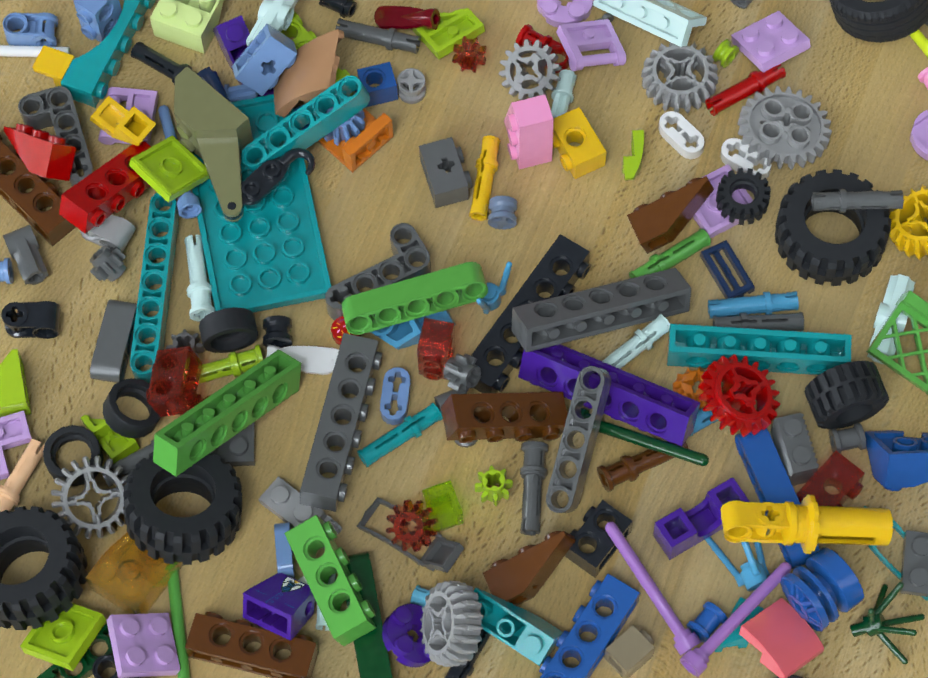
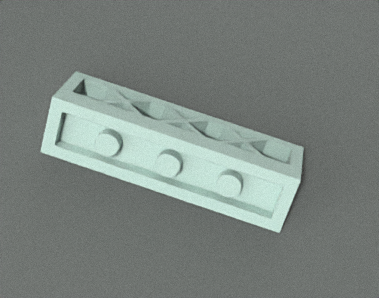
M670 0L593 1V6L680 47L687 46L692 27L704 26L707 17Z

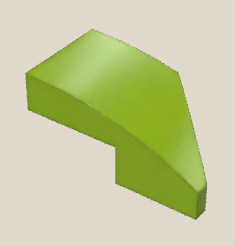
M632 130V156H623L622 173H624L625 180H634L641 170L644 130Z
M89 415L81 417L85 427L94 433L102 450L109 459L113 460V464L140 449L134 438L123 437L114 432L108 426L105 419H91Z

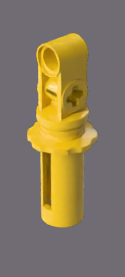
M809 494L803 498L801 504H794V502L785 501L784 503H759L735 500L725 503L720 509L724 537L727 541L733 543H782L786 546L800 543L805 554H811L812 551H815L817 544L888 546L893 533V519L888 508L818 506L815 496Z

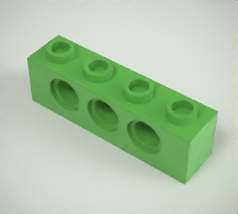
M315 515L285 532L288 543L333 638L341 645L346 646L376 629L372 619L376 616L369 601L367 599L363 601L359 591L363 587L355 573L350 574L347 567L350 560L342 547L338 548L334 540L338 535L330 521L324 522ZM325 547L324 554L316 558L317 551ZM338 573L336 581L328 585L330 576ZM350 599L349 607L341 611L342 603Z

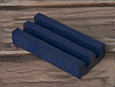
M727 240L701 251L700 257L725 299L744 297L745 293L748 292L750 294L754 292L755 286ZM723 250L744 286H739L719 251ZM710 255H713L714 259L716 260L717 264L719 265L720 269L722 270L723 274L725 275L726 279L731 285L733 291L730 290L729 286L727 285L726 281L724 280L723 276L721 275L720 271L718 270Z

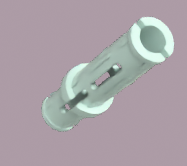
M660 314L659 317L642 330L637 329L631 339L613 351L602 362L621 369L645 349L649 351L653 347L652 344L669 331L670 323Z

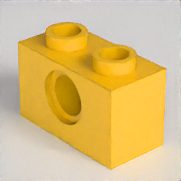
M580 107L553 118V149L557 148L560 153V162L566 172L570 170L574 179H577L606 165V150ZM572 142H577V143H579L580 145H579V146H571V145H569V144L572 143Z

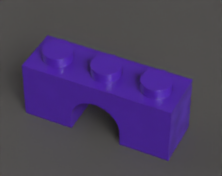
M732 477L708 491L705 499L694 508L686 512L679 508L655 522L653 536L668 559L671 560L723 529L720 512L722 505L735 500L750 501Z

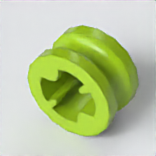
M726 39L717 47L712 57L715 62L720 61V65L726 68L737 56L739 47L736 45L731 46V41Z

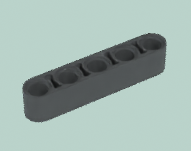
M585 367L580 371L546 494L547 506L555 513L573 512L580 503L611 387L610 374L607 370L600 367ZM597 372L600 375L601 381L597 388L592 389L589 385V377ZM589 402L592 405L593 411L591 416L585 419L581 414V407L584 403ZM580 431L584 435L585 442L582 447L576 448L573 444V437ZM570 461L574 462L577 468V472L572 478H569L565 473V467ZM561 491H565L569 497V502L564 508L560 507L557 502V496Z

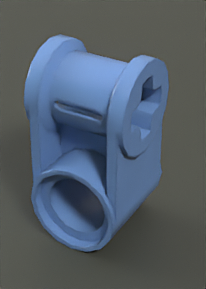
M15 12L8 14L3 19V29L9 45H57V39L54 36L59 19L54 14L45 12Z

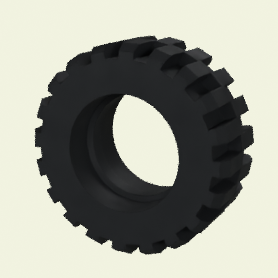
M833 169L832 173L820 170L816 171L814 177L811 174L801 177L800 183H793L788 189V193L783 196L775 226V243L779 245L778 252L781 258H787L786 265L792 271L795 269L799 270V276L803 279L813 278L815 279V284L823 285L825 281L831 282V286H841V282L845 280L847 284H851L858 280L859 275L866 277L871 273L872 267H876L880 262L891 229L889 209L846 210L845 213H839L838 210L812 211L811 206L812 192H838L839 189L853 192L873 191V184L867 179L861 181L858 179L859 175L850 172V175L842 174V170ZM820 212H836L848 217L856 225L860 235L856 239L843 244L827 243L815 237L808 229L805 221L812 215Z
M154 451L149 453V459L142 458L136 464V470L130 471L123 492L125 524L127 525L129 537L133 540L135 539V545L141 551L147 549L149 557L158 560L160 557L164 559V563L173 565L175 561L182 562V565H192V561L199 560L201 563L210 560L211 554L217 556L225 550V545L228 546L233 542L236 532L239 531L241 525L242 485L240 478L236 476L233 466L229 463L225 464V458L215 453L212 455L209 453L176 477L153 462ZM177 492L195 493L205 498L211 504L200 514L191 517H174L156 507V504L162 498Z
M25 506L15 507L13 512H8V510L0 512V627L8 629L13 626L15 630H27V626H32L33 629L43 627V623L48 620L52 623L59 619L58 615L62 611L68 612L73 606V599L80 597L83 592L81 584L86 583L88 576L85 570L88 562L84 549L66 520L60 518L57 513L51 510H46L45 512L42 507L31 506V509L27 510ZM37 551L49 553L42 570L30 580L14 585L1 583L5 570L18 557Z

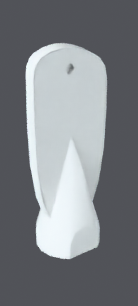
M268 345L266 358L279 349L301 362V372L328 375L333 372L339 350L317 346H287L280 348L275 345Z

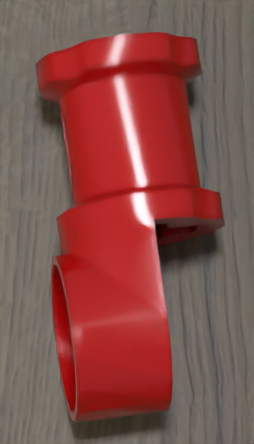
M524 25L515 43L523 47L524 40L528 39L533 46L534 42L539 40L542 42V48L545 45L552 48L550 54L563 55L565 60L554 64L562 66L561 70L568 69L569 58L563 45L553 40L549 35L543 36L534 31L531 25Z

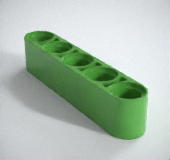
M466 262L351 295L343 300L341 307L347 331L351 334L360 335L476 302L477 298L483 299L487 295L488 287L480 264Z

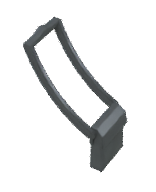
M378 497L365 511L363 518L357 525L360 530L385 542L419 566L426 567L431 571L436 569L448 573L464 549L460 543L446 540V538L442 537L441 534L421 520ZM380 504L407 517L435 536V539L420 560L396 543L365 527Z

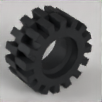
M738 168L737 174L731 170L728 172V177L724 175L721 178V183L719 182L716 202L718 211L722 210L721 216L724 219L729 215V222L731 223L738 219V225H744V220H747L750 225L754 223V218L759 221L762 215L767 212L771 189L770 186L767 187L768 181L766 178L761 180V173L757 172L754 176L752 175L753 169L748 168L747 173H743V168ZM737 189H746L753 193L755 199L749 204H741L733 199L732 193Z

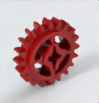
M733 354L729 359L722 356L717 362L713 361L701 375L703 381L698 385V388L704 391L698 399L708 403L702 410L713 413L710 421L713 422L718 419L721 421L720 430L730 426L731 435L740 430L743 437H746L750 432L756 435L762 429L765 430L778 415L775 410L780 406V403L774 400L780 392L771 389V386L776 381L766 379L765 376L768 374V370L765 369L760 372L758 370L759 362L756 361L749 365L747 356L738 361L737 356Z

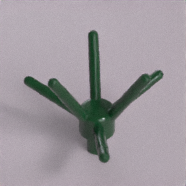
M899 582L886 598L888 585L883 584L874 609L870 608L868 615L863 616V621L851 625L850 629L854 637L866 633L870 637L877 635L903 664H907L908 660L884 633L916 636V630L890 626L924 620L925 615L918 614L885 620L882 612L904 587V583Z

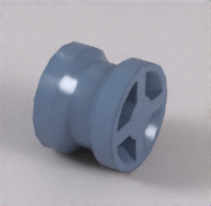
M495 196L489 200L491 214L488 216V224L495 229L506 230L514 228L517 225V217L514 215V212L517 210V200L509 196Z

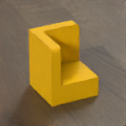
M44 45L32 68L34 72L53 78L55 86L58 87L61 86V81L75 56Z

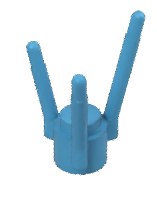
M507 262L500 285L497 286L488 282L487 295L483 299L477 298L476 302L483 309L484 314H488L500 306L501 296L506 294V285L511 272L512 262Z
M708 537L705 539L710 548L734 576L738 587L745 585L747 591L756 590L770 575L766 567L760 542H754L757 559L753 556L749 542H741L748 562L740 566L742 572L739 573L712 538Z

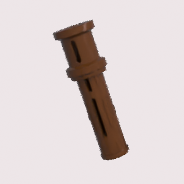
M685 441L682 447L688 449V445ZM648 449L632 457L624 455L620 457V461L609 466L601 465L597 467V473L605 490L610 492L614 490V486L627 480L633 482L639 477L640 473L675 457Z

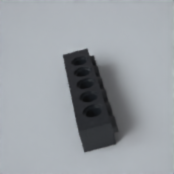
M561 234L558 236L471 356L477 358L475 365L479 366L481 370V378L473 388L481 393H496L497 391L502 392L509 382L511 371L514 368H520L524 351L519 341L509 343L505 340L508 337H515L512 332V308L573 293L575 290L574 284L579 278L583 280L591 268L589 263L590 251ZM557 270H564L567 272V274L561 276L555 274L554 272H556ZM548 292L551 296L542 298L538 294ZM493 359L501 360L503 363L498 366H493L489 364V361Z

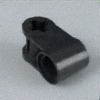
M12 302L2 309L1 317L5 330L13 338L51 339L59 335L60 305L55 302Z

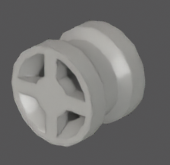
M409 68L403 70L398 75V95L403 102L416 104L425 97V76L421 71Z

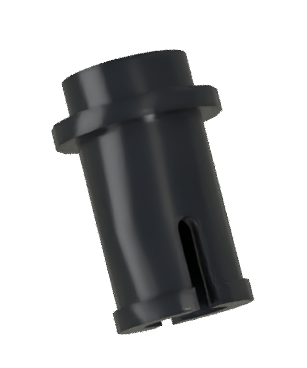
M320 0L319 5L340 13L342 18H350L356 10L357 3L353 0Z

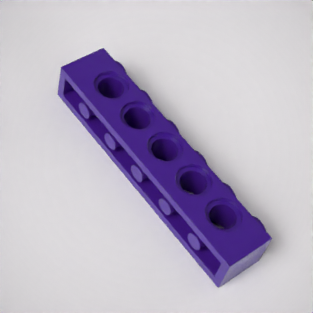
M561 344L530 352L523 351L518 378L528 381L532 385L540 386L551 392H563L564 397L572 400L580 371L588 366L600 367L607 370L611 377V387L603 414L681 447L694 430L700 402ZM595 372L589 377V385L592 389L597 388L601 378ZM589 402L583 404L586 408L593 409Z

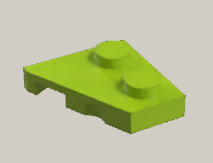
M469 8L455 10L451 13H440V22L436 30L425 27L411 28L417 36L421 37V41L438 60L485 32L484 24Z

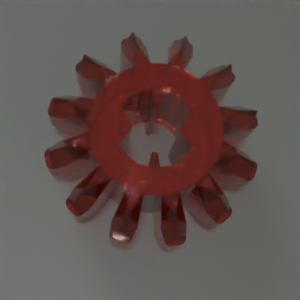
M410 499L404 500L403 507L399 504L393 507L395 515L391 514L386 518L390 523L394 524L386 528L387 533L394 532L396 535L392 538L391 543L397 544L402 541L401 550L407 551L412 547L414 552L420 551L422 545L425 547L432 544L430 537H435L438 534V531L432 528L431 525L439 522L438 518L430 519L428 516L433 512V508L428 507L423 510L422 500L416 501L413 505ZM414 520L417 524L413 531H410L408 525L411 524L409 521Z

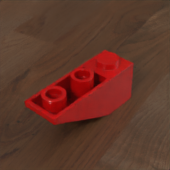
M16 123V128L4 126L3 131L29 172L44 178L70 180L76 147L66 144V138L49 135V132L33 129L34 127L20 123Z

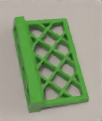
M908 291L900 296L895 304L896 307L866 352L928 394V371L924 354L928 353V349L923 350L919 334L928 332V302L912 291ZM901 312L910 318L913 330L898 333L896 319ZM891 328L892 334L886 335ZM914 334L917 351L902 353L899 337ZM883 339H894L897 355L886 356L877 350ZM918 355L921 372L912 374L906 370L903 357Z

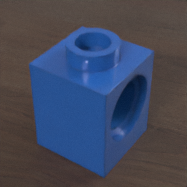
M390 62L357 69L358 79L370 95V101L366 107L398 100L397 84ZM372 84H380V85L377 86V87H371V86H370V85H372Z

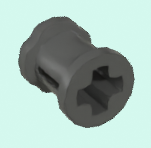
M860 423L854 424L852 428L842 430L829 429L830 445L835 455H841V451L854 448L866 449V437Z

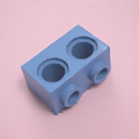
M73 0L77 12L76 16L81 25V32L90 40L96 39L102 42L119 19L122 11L120 1Z

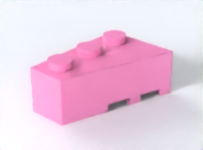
M545 94L512 102L504 119L510 142L507 144L511 160L516 159L519 170L552 161L554 119Z

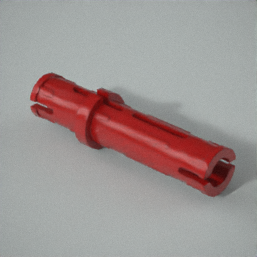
M779 64L765 72H751L748 78L706 99L707 109L709 110L713 107L710 114L715 116L755 92L762 93L768 85L786 77L784 67L778 70V67L782 65Z

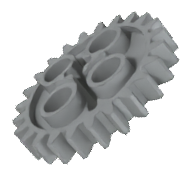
M776 86L774 93L768 88L764 89L763 95L755 92L754 98H748L746 105L742 106L737 123L740 126L738 135L743 136L741 144H750L747 152L753 153L756 151L758 153L757 161L764 157L767 158V166H770L775 161L777 162L778 169L782 168L783 163H787L790 170H793L795 163H798L802 168L805 167L806 161L813 164L816 156L821 157L824 149H827L832 130L829 129L831 120L826 119L828 112L819 111L821 103L812 104V95L806 98L801 97L802 90L793 94L789 86L786 92H782L779 86Z

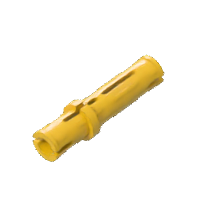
M487 135L482 138L480 157L476 160L477 175L469 217L471 216V219L477 221H484L488 217L494 173L498 170L499 166L497 155L501 141L495 136Z

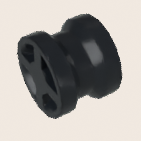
M280 315L265 318L263 320V329L266 331V334L263 336V345L265 347L275 345L280 348L291 346L292 336L289 334V331L292 328V320Z

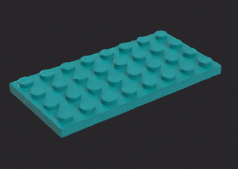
M274 94L231 102L249 118L253 140L294 112L292 109L286 117L276 115ZM286 140L282 141L278 147L282 146ZM192 152V154L204 164L203 159H201L198 155ZM259 157L255 163L259 162L262 157ZM303 158L295 159L290 164L284 180L261 202L255 205H246L243 208L242 218L236 222H230L224 218L210 179L192 189L193 194L199 198L202 208L197 218L215 311L238 307L246 308L254 313L325 298L331 283ZM241 159L243 182L252 172Z

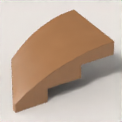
M337 29L328 32L297 49V58L294 64L288 69L285 68L273 88L276 115L286 117L299 100L308 103L335 84L336 72L340 57L335 53L337 44L340 40L344 39V31Z

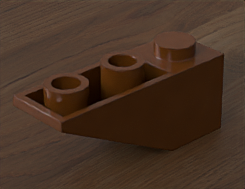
M707 176L694 178L686 186L676 191H668L661 195L660 199L650 204H642L627 215L640 245L647 254L673 242L710 196L714 188Z
M554 531L545 536V541L537 545H528L521 548L517 552L518 555L510 559H501L491 565V569L483 572L491 594L516 606L534 598L576 541L575 537L565 531Z

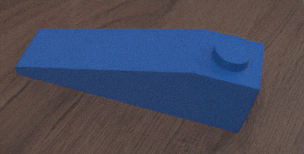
M865 431L866 447L873 477L885 489L900 491L902 488L916 487L928 482V433L922 432L921 438L904 437V431Z

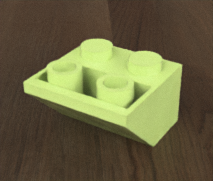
M159 0L150 17L154 36L205 54L215 35L213 29L219 23L224 0Z

